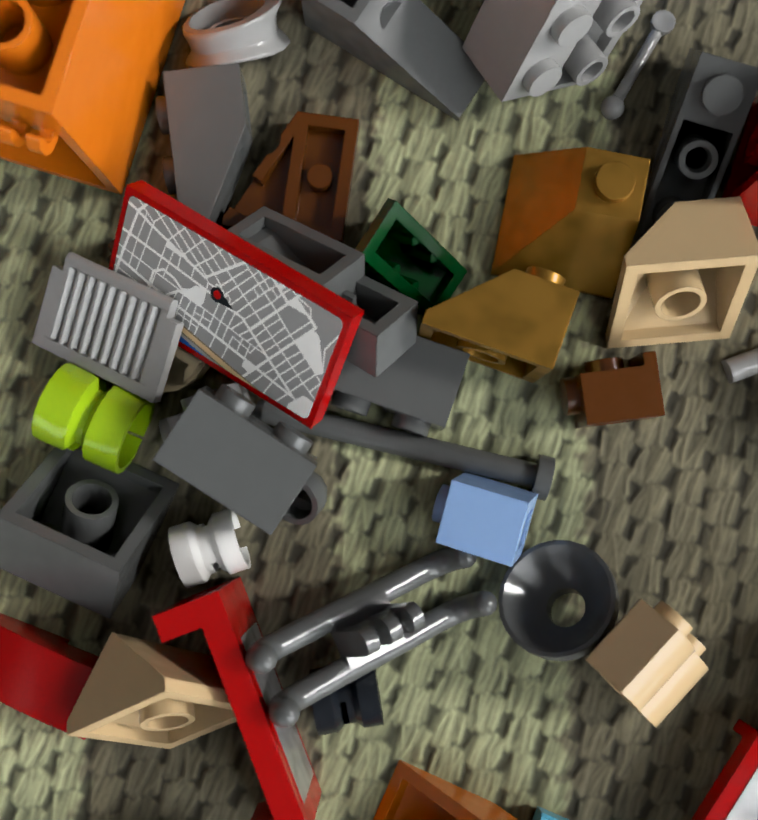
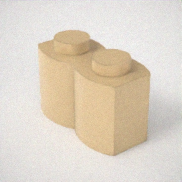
M640 598L585 658V661L655 728L709 670L700 658L706 648L690 633L693 630L692 626L662 600L652 608Z

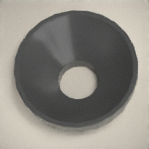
M552 540L539 543L522 553L514 565L506 571L500 586L498 599L500 618L505 630L514 642L530 654L552 661H569L589 654L615 626L620 602L616 580L608 565L590 548L569 540ZM568 593L581 595L585 601V613L582 619L570 627L555 625L551 615L555 600Z

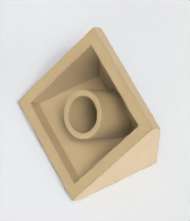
M111 632L67 720V736L171 749L237 721L213 658L203 653Z

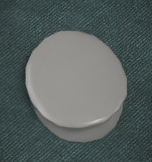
M217 0L193 13L182 26L184 38L190 47V52L186 58V67L195 68L242 63L273 56L283 51L290 44V39L277 25V12L282 0Z

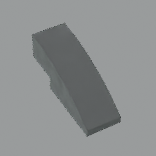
M265 206L228 229L233 234L365 310L346 358L348 362L377 378L416 343L418 301L365 276L364 253Z

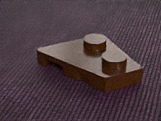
M297 111L281 133L278 147L275 151L264 157L252 174L254 180L234 209L229 207L223 215V228L228 230L265 206L343 243L360 130L359 119Z

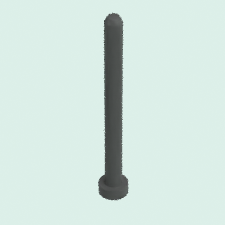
M264 399L257 402L254 416L265 424L276 426L279 421H282L302 433L529 487V491L537 493V499L543 501L548 497L553 480L555 458L541 454L538 455L536 462L533 463L330 413H325L323 419L310 429Z

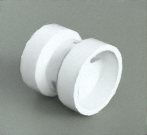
M229 508L213 513L206 526L204 524L196 525L189 521L169 527L168 540L177 573L186 588L208 582L210 576L218 572V568L229 574L251 568L247 546L239 547L234 530L241 527L236 513Z

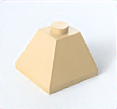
M741 196L675 202L624 255L605 334L607 349L730 338L758 268V241Z

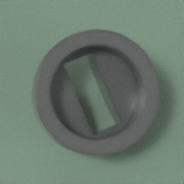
M313 471L284 515L283 519L295 525L308 524L324 508L327 501V486L322 477L315 471Z

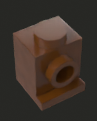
M656 351L642 352L629 359V367L624 368L622 357L588 361L584 363L585 373H580L574 377L561 378L559 390L564 415H574L576 428L648 420L664 416L665 411Z

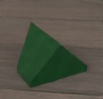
M389 198L355 248L365 254V276L418 301V315H425L427 309L450 299L467 273V270L396 200Z

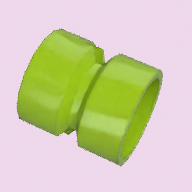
M65 363L56 370L40 395L31 424L32 436L60 450L70 449L74 451L81 446L82 457L86 461L115 474H120L131 464L143 440L127 432L131 431L144 437L152 420L155 403H151L117 385L107 390L106 381L100 379L99 376L73 363Z

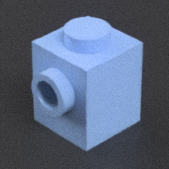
M464 472L452 479L450 486L443 484L438 492L432 512V521L440 523L435 543L512 567L523 552L538 494Z

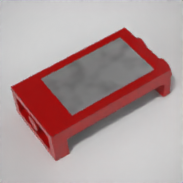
M239 576L181 599L153 615L152 618L162 643L199 628L203 630L266 801L257 804L251 820H315L322 791L297 725L295 723L288 728L278 727L267 717V705L273 696L283 689L276 669L274 668L269 673L259 674L250 670L245 662V652L254 642L261 639L263 635L241 577Z

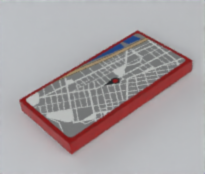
M139 180L127 184L108 269L178 301L174 318L184 323L178 343L179 347L310 429L313 428L324 417L365 310L147 182Z

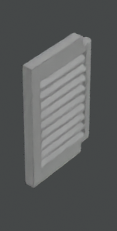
M69 252L63 266L52 265L31 343L151 403H157L161 401L184 323L174 318L178 306L176 299L76 253Z

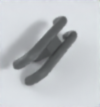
M450 547L439 549L254 642L245 652V662L250 670L259 674L269 673L275 668L277 660L331 633L341 658L294 682L274 695L267 705L266 712L269 720L278 727H291L298 721L300 711L457 624L493 614L497 609V598L493 593L485 590L456 597L425 613L422 612L415 602L390 604V601L431 580L456 570L471 567L476 562L477 556Z

